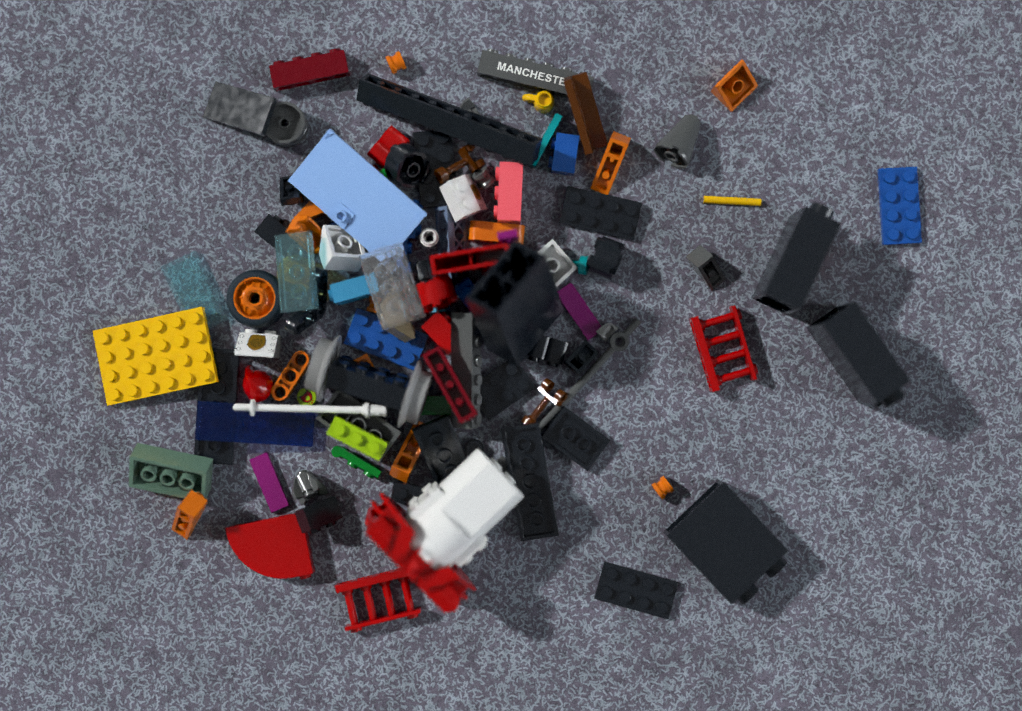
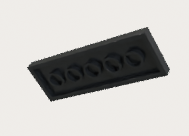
M212 348L219 382L198 387L194 455L212 458L213 464L233 465L237 412L233 409V405L237 403L240 356L234 355L235 350Z
M533 422L501 428L508 473L515 480V485L524 495V498L515 506L521 541L559 536L540 423Z

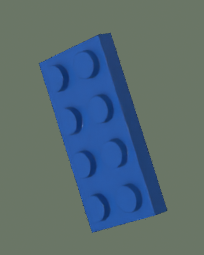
M917 167L878 169L882 245L922 243Z
M357 308L344 344L414 370L421 358L429 335L415 330V339L405 343L382 329L378 315Z

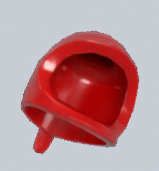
M248 365L245 368L243 390L250 400L255 399L256 402L264 401L272 391L274 380L266 371L254 370L252 365Z

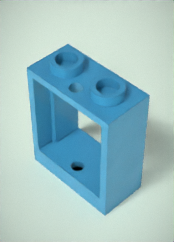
M375 272L330 284V290H328L330 301H333L338 306L369 298V296L383 294L379 277Z

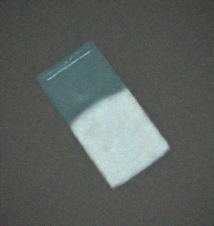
M312 231L274 235L280 313L318 309Z
M193 251L161 267L181 311L204 307L209 329L228 321L227 315L197 251Z

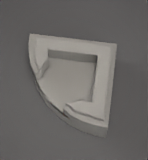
M607 323L600 327L596 333L606 342L618 330V327L613 323Z

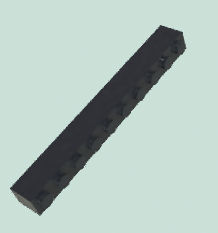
M369 73L359 80L356 100L366 106H373L382 112L394 114L400 119L410 120L419 126H426L434 132L447 134L453 139L463 140L469 145H476L484 148L487 152L497 153L503 158L513 159L525 166H532L538 159L543 138Z

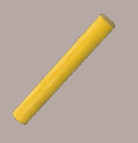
M704 196L703 203L761 206V199Z

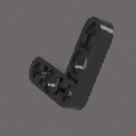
M315 267L312 270L309 284V304L288 319L286 323L287 332L299 335L324 316L327 305V270L320 267Z

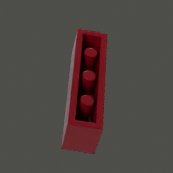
M340 48L331 49L329 53L325 54L321 52L313 53L311 57L303 58V56L294 57L292 61L288 62L279 60L273 62V65H269L273 88L276 92L350 76L346 53Z
M437 346L423 354L424 360L460 424L463 425L479 416L441 347Z

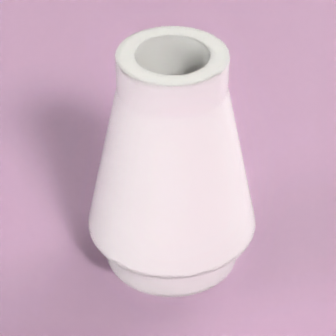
M426 228L422 230L420 241L424 246L432 247L437 244L439 235L435 229ZM433 236V241L428 242L427 237Z

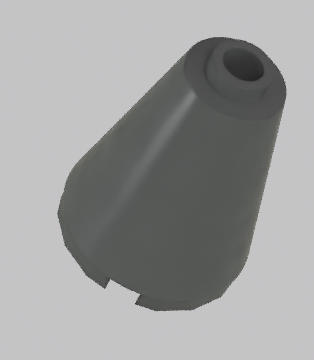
M694 114L685 115L656 144L655 154L663 162L665 158L673 162L670 166L685 169L690 163L701 127L699 118Z

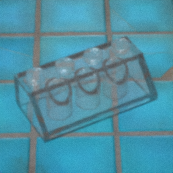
M402 242L387 245L359 256L382 331L413 323L426 317Z

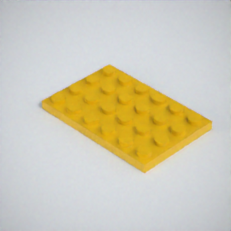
M204 307L93 331L107 406L219 382Z

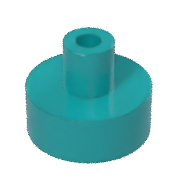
M581 255L579 261H572L578 267V274L587 275L589 256Z

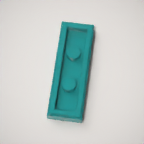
M555 113L542 137L543 140L538 159L530 166L533 169L536 168L563 116Z

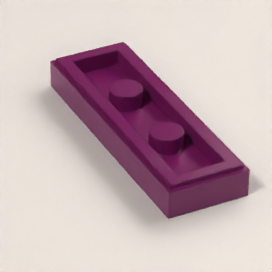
M517 229L497 232L498 244H512L514 240L518 242Z
M569 283L558 291L559 297L581 332L589 340L597 334L596 331L602 326L574 285Z
M268 452L250 459V464L271 513L289 506L290 504Z

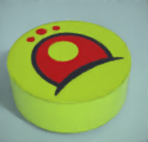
M302 388L297 394V400L301 405H313L317 400L316 393Z

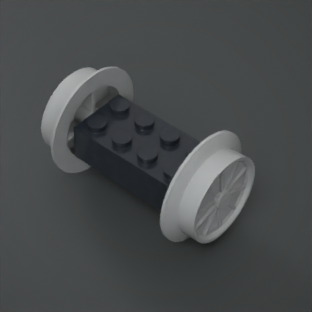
M338 335L333 341L323 337L320 338L312 355L304 385L306 390L316 393L318 402L323 399L327 389L331 388L399 410L400 415L397 424L399 428L405 422L418 424L433 379L432 372L422 370L420 360L414 369L411 379H409L407 375L402 373L393 374L386 368H375L368 362L360 361L359 363L353 361V358L349 356H339L342 335Z

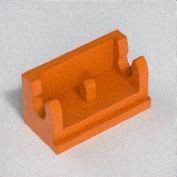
M308 215L294 216L286 232L310 255L319 253L322 228Z

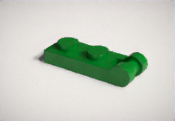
M335 446L331 451L334 457H343L348 460L347 464L355 469L360 467L365 470L363 474L372 479L374 477L379 478L383 472L380 468L343 446Z

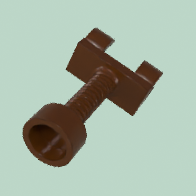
M469 144L463 146L458 151L462 158L460 161L447 168L441 166L434 170V175L438 182L442 184L448 181L450 174L466 165L472 174L481 167H484L486 163L483 158L474 162L469 155L476 147Z
M546 378L541 383V386L537 388L545 397L538 404L539 406L535 408L534 412L531 413L532 415H525L521 421L524 424L536 422V418L539 417L548 403L552 401L560 407L561 403L567 399L568 394L560 389L553 397L548 392L552 390L555 383Z

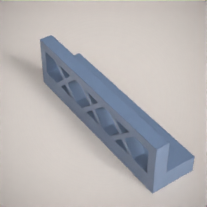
M447 205L435 208L436 231L439 235L437 242L438 254L454 252L457 248L459 250H466V220L462 219L455 222ZM456 229L460 232L459 240L456 239L454 234ZM469 271L462 272L463 278H457V273H450L448 275L453 283H459L466 276L469 278Z

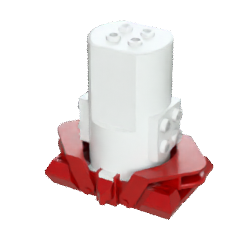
M479 448L464 460L440 484L436 481L433 484L428 483L422 489L423 493L418 498L415 496L409 501L408 513L384 492H381L380 497L384 502L380 505L375 500L371 501L372 507L368 509L365 517L366 534L444 613L456 611L461 597L465 600L468 599L465 590L468 588L474 592L477 590L476 586L460 567L463 564L467 565L473 559L472 555L474 553L482 551L487 546L489 539L486 533L524 498L523 493L517 488L516 482L507 471L503 473L500 464L493 457L489 458Z

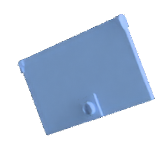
M332 129L327 130L322 139L288 180L384 265L428 214L341 139Z

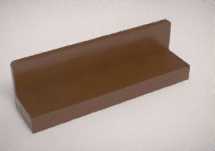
M582 72L564 78L563 82L585 155L591 154L593 149L607 146L608 142L587 72Z

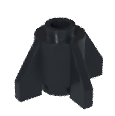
M419 260L413 265L409 276L413 294H415V285L423 281L426 283L433 280V277L439 276L432 274L430 262Z

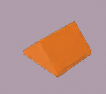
M741 59L713 87L711 92L732 112L758 87V84L745 61Z

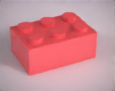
M500 162V167H496L495 181H499V186H495L494 198L498 200V205H494L493 217L497 219L498 223L520 225L523 165L519 162Z

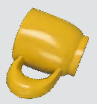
M540 91L536 95L524 94L522 96L524 102L534 104V108L540 113H548L554 107V97L548 91Z

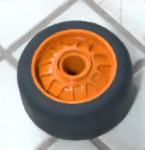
M249 270L239 274L231 282L226 300L231 315L239 323L252 328H264L274 324L281 318L286 309L287 294L281 281L274 275L263 270ZM258 293L260 296V301L256 304H253L251 301L252 295Z

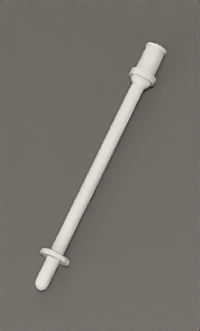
M251 399L250 404L236 403L233 405L235 411H250L251 416H255L256 412L362 414L365 418H369L370 416L387 417L388 413L387 406L370 404V402H365L362 406L256 404L255 399Z

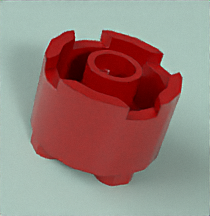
M448 274L433 277L431 281L426 283L423 281L414 286L423 314L433 311L434 308H437L438 311L449 307L448 304L459 301L452 279Z

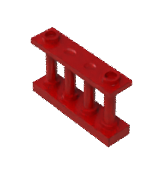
M735 305L729 307L731 313L707 320H699V316L689 319L710 392L720 390L719 386L724 382L749 375L750 380L757 379L758 369L756 364L752 363L740 323L742 319L741 311L739 308L736 309ZM733 320L736 331L710 339L704 337L703 330L705 328ZM739 339L741 350L717 357L710 356L708 349L711 346ZM744 357L747 368L720 376L715 374L714 367L717 364Z
M395 569L337 583L335 585L336 593L342 592V595H344L351 624H347L344 627L345 631L351 630V633L361 631L362 627L406 616L407 619L418 617L422 609L421 607L414 608L408 582L409 578L400 569ZM398 579V582H401L407 610L397 613L389 586L390 580ZM379 583V586H382L388 615L377 617L370 589L373 584ZM360 588L364 593L370 618L359 622L352 597L353 589Z

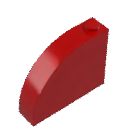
M502 243L431 255L432 274L442 275L492 267L511 244Z
M295 513L225 528L229 544L236 556L247 567L261 575L279 579L294 577L306 579L310 578L311 574L315 572L308 532H301Z

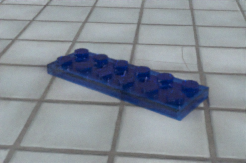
M198 401L195 440L313 446L315 413L256 412L255 416H251L250 411H235L233 405L236 403Z

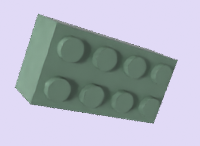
M137 443L130 455L129 487L179 498H185L193 490L204 495L206 499L211 490L213 459Z

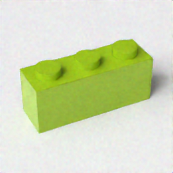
M340 416L334 417L326 433L378 461L381 460L390 443Z

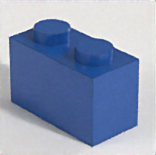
M557 132L556 138L552 137L551 149H554V155L549 156L548 167L552 168L551 173L574 176L579 135Z

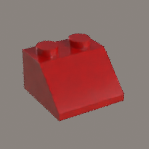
M437 311L421 328L450 356L451 319L444 311L441 314Z

